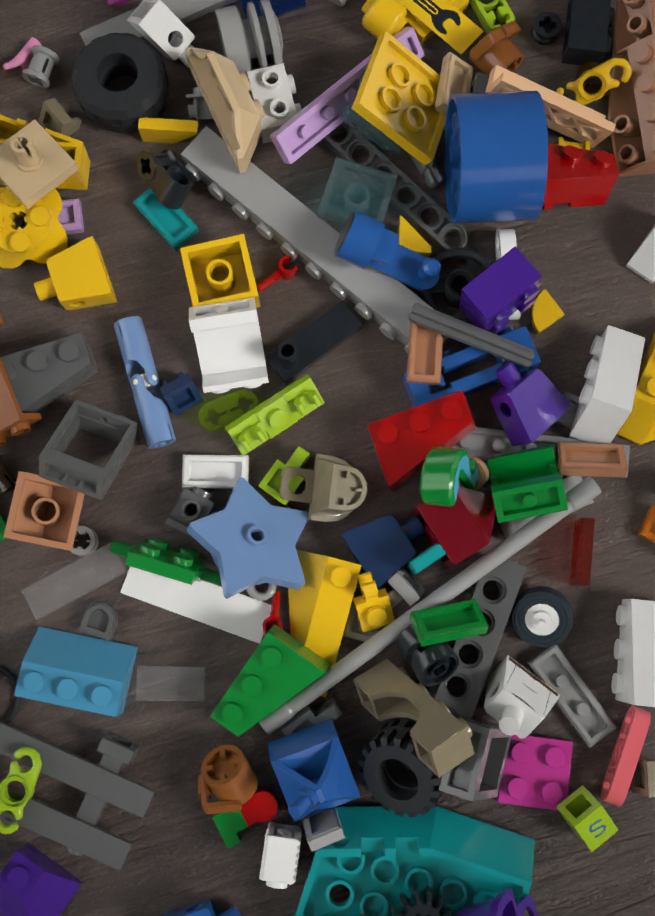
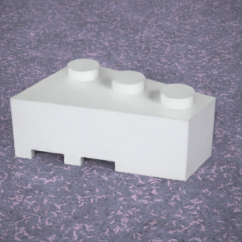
M622 599V605H619L616 611V623L620 625L619 639L615 640L614 658L618 659L617 673H614L612 676V692L616 694L615 700L632 705L655 707V601Z

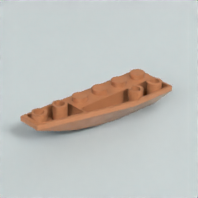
M616 0L612 58H624L627 60L632 68V74L629 81L624 83L621 81L623 69L620 66H614L611 69V77L620 82L619 86L611 88L609 93L608 121L615 123L614 132L611 134L613 152L620 177L655 174V0Z

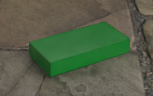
M476 599L411 611L410 621L421 647L486 634L489 627Z

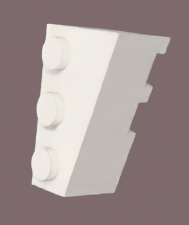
M610 325L607 326L601 337H595L590 349V354L593 355V358L590 360L585 371L584 378H586V382L579 397V405L569 435L570 437L588 443L610 444L632 412L645 337Z

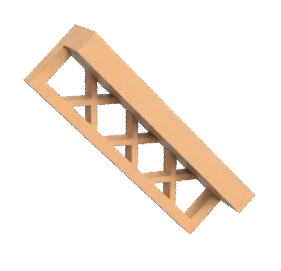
M496 65L490 72L485 92L538 91L544 103L547 127L581 143L584 140L589 141L592 148L614 132L615 123L606 120V115L499 65Z

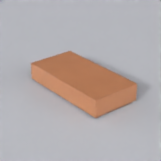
M410 322L406 383L439 385L441 379L443 335Z
M557 442L556 444L557 468L562 476L626 477L628 468L623 444Z

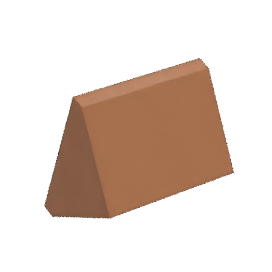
M19 471L3 538L72 551L85 494L41 478L37 474Z

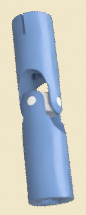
M139 316L120 319L114 323V329L134 394V401L148 449H154L170 445L176 441L165 398L159 389L161 388L143 320Z

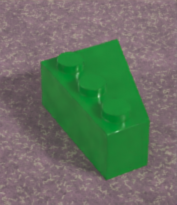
M274 624L210 717L239 737L325 674L330 663Z

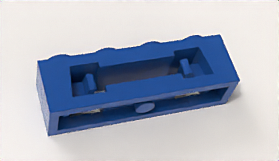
M510 326L497 333L498 336L533 349L534 359L528 368L514 364L519 373L535 369L541 363L526 326L516 329L515 326ZM467 345V349L457 353L455 349L442 353L439 385L406 383L407 372L404 373L402 382L414 408L461 390L467 396L498 384L501 381L495 374V371L509 361L496 356L495 359L498 365L450 383L448 389L443 390V386L446 384L442 376L489 359L492 355ZM438 390V393L431 395L432 392Z

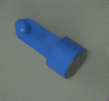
M354 210L349 215L334 249L335 257L361 269H365L367 266L420 291L429 290L437 284L441 270L438 260L427 258L398 244L399 235L384 228L385 224L357 210Z

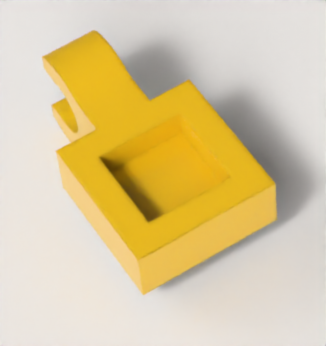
M371 572L357 575L362 596L353 598L363 633L389 625L395 619L386 589H377Z

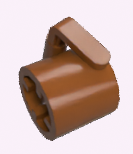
M513 20L492 29L470 50L469 60L483 74L490 75L491 70L496 65L515 72L523 61L525 54L511 41L521 31L516 21Z
M221 745L209 752L202 762L201 775L198 776V798L201 799L202 808L206 814L240 811L242 804L252 798L257 790V775L238 747ZM212 792L220 802L210 803Z

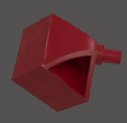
M459 487L456 503L452 507L429 505L423 502L416 506L411 514L416 516L426 531L424 535L431 546L436 543L440 544L446 554L440 560L447 569L490 543L496 510L492 494L488 495Z

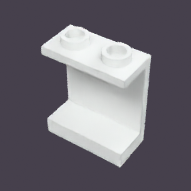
M255 297L189 308V324L191 333H194L204 393L221 394L232 388L245 387L250 389L259 387L263 383H269Z

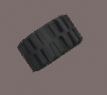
M395 718L383 725L363 749L358 763L361 766L359 776L365 780L362 784L365 790L372 793L371 798L375 802L379 801L383 804V809L388 812L390 809L394 810L395 815L402 817L405 813H407L409 818L417 817L419 813L424 815L431 808L433 809L444 792L439 790L442 776L438 778L417 756L410 734L416 722H413L410 718H403L401 721L399 718ZM400 761L407 764L413 772L405 768Z

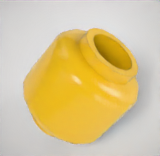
M367 0L361 9L365 13L362 19L363 27L377 39L385 31L395 36L408 23V20L405 18L407 9L398 0Z

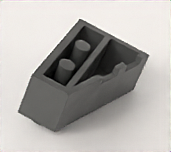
M82 332L0 357L22 413H41L54 400L63 394H68L98 373L90 342Z

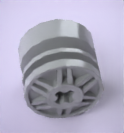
M260 0V16H257L253 2H248L247 19H241L235 5L215 10L224 57L234 61L239 73L245 72L246 76L247 71H251V59L256 58L260 68L267 67V55H270L273 65L283 63L282 53L284 47L281 29L269 0Z

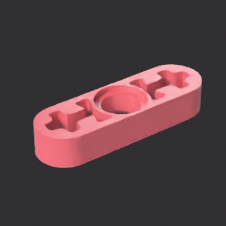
M633 705L628 709L602 784L601 801L617 807H621L624 803L650 726L651 713Z

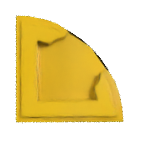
M546 289L539 294L532 307L531 323L535 333L538 335L565 315Z

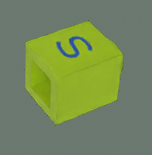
M583 785L556 806L573 832L591 852L618 831V828L604 807Z

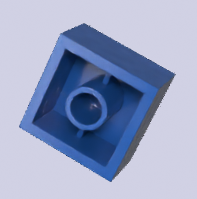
M332 718L267 743L272 767L288 804V812L293 817L294 822L360 797L354 775Z

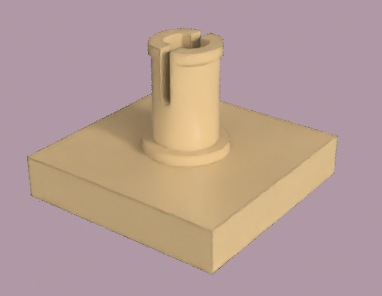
M35 119L0 145V180L27 209L79 170L77 163Z

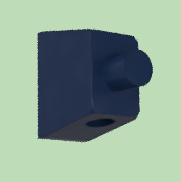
M389 514L346 531L341 537L357 563L361 565L363 573L371 572L373 581L375 580L376 586L379 588L417 554L411 541L426 531L416 516L399 525L393 514Z

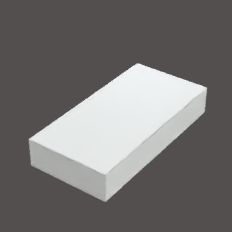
M183 455V489H193L194 486L201 489H233L240 477H243L249 483L248 455Z

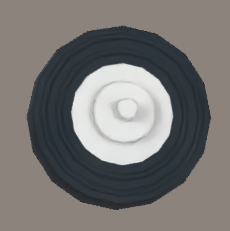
M536 586L527 589L518 596L512 607V624L515 632L523 641L533 646L549 647L556 645L567 637L572 628L573 611L569 601L561 592L551 587Z

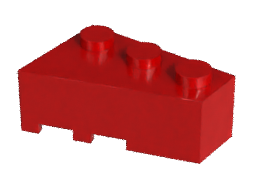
M548 144L547 183L542 209L550 210L554 204L568 203L570 208L604 205L619 176L614 154L603 150L580 149L572 145Z
M463 390L367 424L388 487L392 491H396L405 481L417 472L422 471L426 455L434 446L451 448L476 429Z

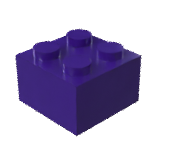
M515 246L462 288L460 308L476 327L489 332L493 331L497 334L510 323L509 317L517 310L523 313L536 302L534 297L540 291L538 287L542 276Z

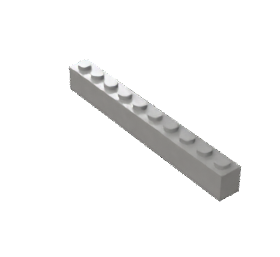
M206 126L181 153L184 166L193 175L194 180L197 182L202 180L207 184L209 192L220 201L223 199L228 201L232 205V210L241 219L246 221L249 218L257 225L256 229L263 237L268 240L272 238L281 244L280 248L286 255L291 256L292 260L298 258L306 265V271L317 280H320V278L324 279L331 285L329 288L337 297L342 300L345 298L356 305L354 309L359 315L367 320L372 318L380 325L379 329L386 337L391 340L398 339L405 345L404 350L408 353L410 321L408 319L414 303H419L429 308L432 307L401 282L367 266L365 269H361L335 257L334 249L340 233L252 162L249 163L246 172L240 174L224 140ZM443 335V343H444V342L446 341V339L448 338V337L445 336V335Z

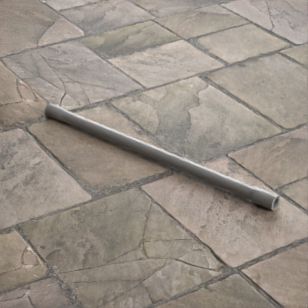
M588 476L565 493L568 510L539 515L332 665L317 680L260 720L261 727L268 735L272 734L291 720L297 712L395 642L402 631L412 624L410 621L411 611L441 606L450 602L571 512L579 510L602 493L598 484L592 477Z

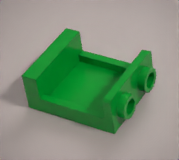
M552 445L487 458L492 485L491 491L498 523L568 510L563 479L557 469Z

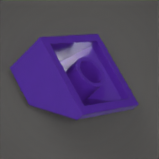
M26 842L15 851L0 873V915L60 916L82 884V881Z

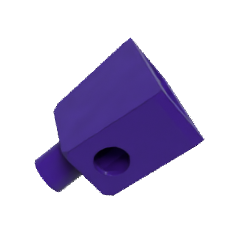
M512 361L495 371L504 387L492 396L491 403L512 446L533 443L571 407L569 401L540 369L535 368L519 373Z

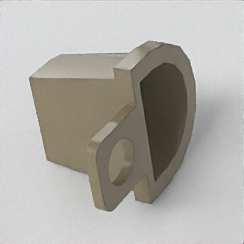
M316 454L314 470L296 467H285L283 469L279 494L284 500L310 503L308 520L332 522L349 516L355 508L362 504L367 494V482L363 474L345 460L335 456ZM294 475L303 477L306 483L305 490L300 494H294L289 489V480Z

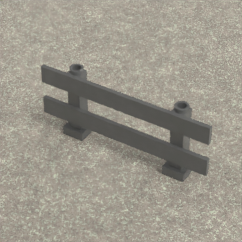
M0 721L1 755L31 768L33 761L29 756H23L19 759L14 757V752L17 749L31 747L40 754L42 761L41 773L86 792L76 817L33 797L25 805L23 817L20 820H15L11 811L2 812L0 817L13 823L17 822L26 829L64 845V849L73 855L82 856L84 854L120 871L133 842L97 827L107 802L141 818L145 816L156 790L120 775L124 763L129 764L135 758L140 745L117 734L108 732L102 737L97 751L103 753L98 765ZM8 787V794L11 798L15 800L24 798V793Z

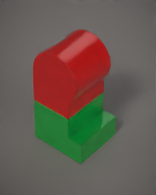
M269 787L257 788L252 798L242 804L240 811L214 814L212 818L227 848L230 849L241 842L243 837L241 831L256 822L264 823L274 818L278 810L279 799L274 790Z

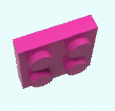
M512 735L496 801L498 803L559 811L556 806L568 797L573 742L528 735L525 739H522L517 735Z

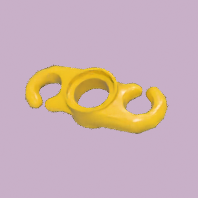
M612 58L585 71L576 81L567 83L566 89L575 93L574 101L585 106L600 99L609 89L619 86V80L613 79L610 76V71L614 66H620L623 69L621 81L624 83L629 81L632 68L630 63L624 58ZM590 76H597L602 81L601 89L594 94L587 93L583 88L584 81ZM557 88L556 93L563 95L564 88Z

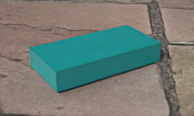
M150 188L133 201L134 206L175 251L199 232L196 224L181 208L177 210L166 208L157 200Z
M436 543L406 563L405 567L413 576L446 553L441 545Z

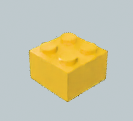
M244 234L180 248L193 307L255 297L256 308L261 307Z

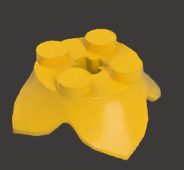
M7 187L0 188V268L13 269L19 267L25 260L46 264L48 258L68 248L66 231L58 219L62 211V200L56 188L28 209ZM25 216L26 227L24 229L18 227L16 230V221L20 217Z

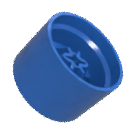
M535 90L451 94L447 104L444 131L445 194L451 223L536 220L540 215L544 202L548 171L547 121L540 93Z

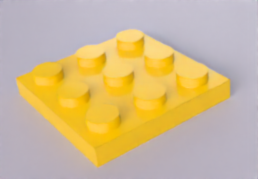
M385 31L378 37L352 110L423 165L433 161L446 118L444 114L434 109L440 75L390 33Z

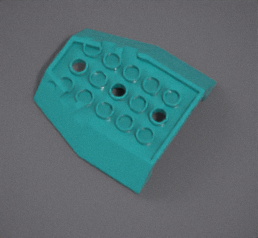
M336 806L345 838L315 850L298 907L295 908L293 916H359L361 914L365 916H395L391 911L392 905L404 906L399 899V894L404 892L409 898L413 897L411 890L412 886L415 885L418 887L420 895L424 894L427 886L433 888V898L443 894L446 899L443 907L450 908L453 916H456L465 906L495 898L502 889L506 888L512 889L515 902L517 903L524 895L529 894L532 884L535 839L439 806H434L433 809L431 808L424 815L419 813L417 817L409 818L407 813L403 817L395 815L394 810L390 809L388 812L382 808L383 806ZM337 884L345 885L350 891L349 898L342 903L334 902L329 896L333 886Z

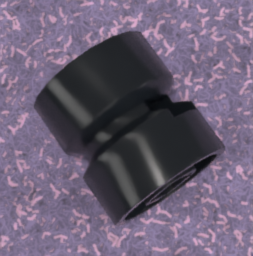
M412 624L399 635L396 642L397 648L404 659L411 664L412 671L424 686L438 685L447 680L457 670L459 658L447 642L421 647Z

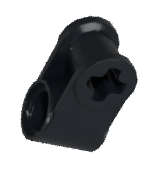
M167 149L158 154L143 151L138 155V173L153 191L157 200L166 208L180 209L194 184V177L179 160L177 154L173 150Z

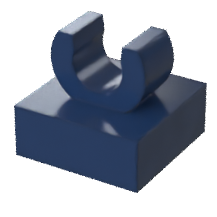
M179 372L177 373L179 378L170 383L164 380L162 387L159 388L175 416L204 401L189 373Z

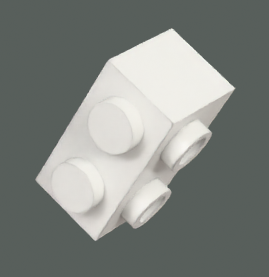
M284 63L247 71V78L251 86L252 100H259L265 116L261 119L263 144L272 142L270 135L302 110L300 103L294 104L292 94L296 93L295 82L292 74H286Z

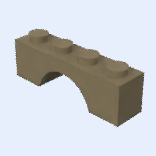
M386 658L353 679L361 704L379 721L396 717L410 718L417 721L410 731L417 756L438 778L475 754L470 739L473 734L467 722L461 717L457 719L452 715L442 700L436 701L431 697L423 684H416L411 680L403 667L397 668Z

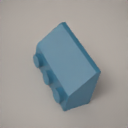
M39 627L22 661L14 696L117 717L124 712L138 646Z

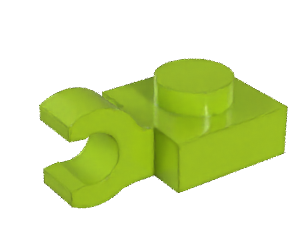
M299 446L286 465L277 459L258 486L286 506L289 500L282 499L279 494L282 471L285 467L302 468L311 456L310 453ZM299 475L291 477L289 489L292 493L295 494L303 483L304 478Z

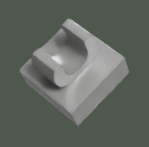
M401 567L388 580V583L393 587L388 593L392 608L402 599L412 606L426 591L404 567Z

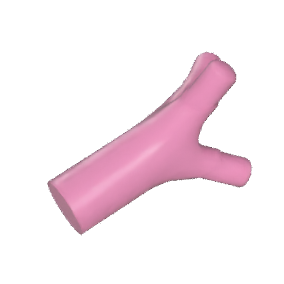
M31 37L12 60L3 64V69L8 70L17 66L22 67V72L24 69H28L30 60L33 57L31 50L34 45L42 46L36 38Z

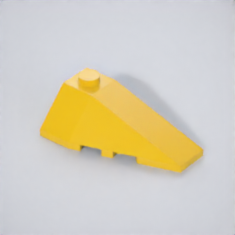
M297 550L305 584L300 590L288 588L290 636L329 662L328 668H330L336 662L361 565L325 555ZM327 691L323 693L321 696L326 697Z

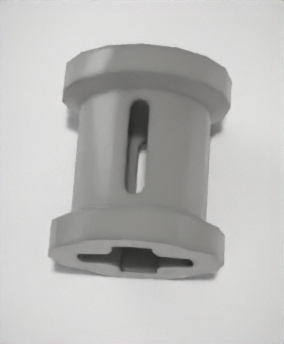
M34 45L31 50L33 57L28 69L23 70L22 76L30 84L47 89L50 86L49 77L54 65L59 63L60 57L44 46Z

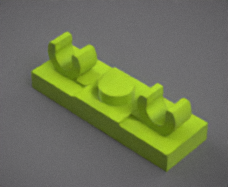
M306 374L225 426V429L241 454L246 455L298 422L299 419L325 402L311 377Z

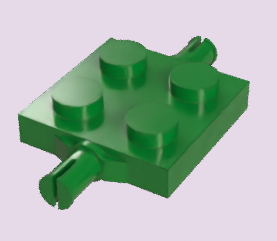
M149 537L148 540L144 539L138 545H130L114 539L110 546L109 553L127 558L125 565L190 585L195 581H205L219 587L221 586L219 571L205 568L208 558L199 556L200 552L196 549L181 547L179 550L168 546L166 540L156 537Z

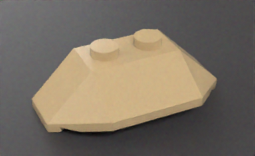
M195 47L186 48L185 53L188 67L239 173L242 174L246 172L262 134L261 119L265 116L258 99L252 100L249 91H251L249 80L245 72L239 73L234 61L214 51Z

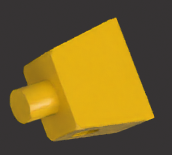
M93 236L48 258L46 264L51 277L34 282V287L40 301L57 296L65 310L118 302L100 248Z

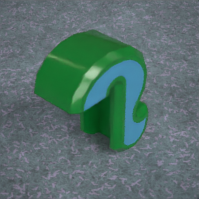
M434 446L426 455L420 479L422 501L429 505L447 507L455 505L460 482L467 489L474 490L479 480L477 462L474 458H469L465 449Z

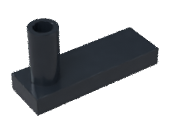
M343 300L290 340L280 343L275 351L266 356V359L283 382L288 384L363 328V324Z

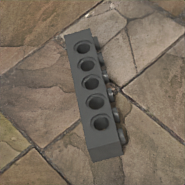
M508 559L474 583L471 590L466 589L462 595L461 601L476 599L483 615L487 619L489 627L486 634L452 640L450 646L459 658L460 648L463 645L470 644L475 650L474 660L464 664L459 658L458 668L452 676L438 685L429 686L427 689L429 695L436 701L442 700L456 718L472 719L527 567ZM487 581L494 582L498 587V595L494 600H488L483 594V586ZM459 676L464 684L463 690L458 695H450L447 691V682L450 678Z

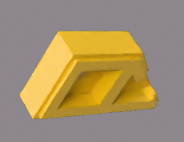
M143 117L139 119L138 130L143 142L175 144L197 135L198 121Z

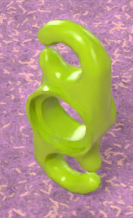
M21 747L14 752L16 759L29 756L33 761V766L29 770H23L20 768L18 761L10 763V772L0 784V815L4 811H11L15 820H20L23 817L25 805L34 794L35 785L42 768L40 754L31 747ZM11 781H19L24 785L25 796L23 799L15 800L9 796L8 785ZM0 820V833L12 834L19 828L17 822L4 825Z

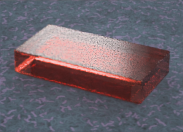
M583 517L574 521L569 583L571 586H590L594 518Z

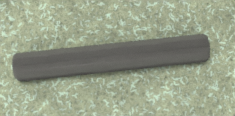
M414 303L410 310L408 319L410 322L509 362L512 361V363L524 368H528L534 359L533 349L422 304Z

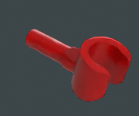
M283 256L279 261L278 269L256 285L259 292H262L281 278L290 280L295 276L298 266H295L292 270L283 268V266L290 262L291 256Z
M276 591L272 596L270 616L262 624L264 637L274 624L283 630V624L279 618L281 592Z

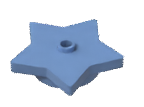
M240 477L235 484L224 510L195 520L187 528V532L211 553L212 559L219 569L223 595L226 599L253 585L263 583L300 590L305 584L295 545L308 520L309 512L270 505L243 477Z

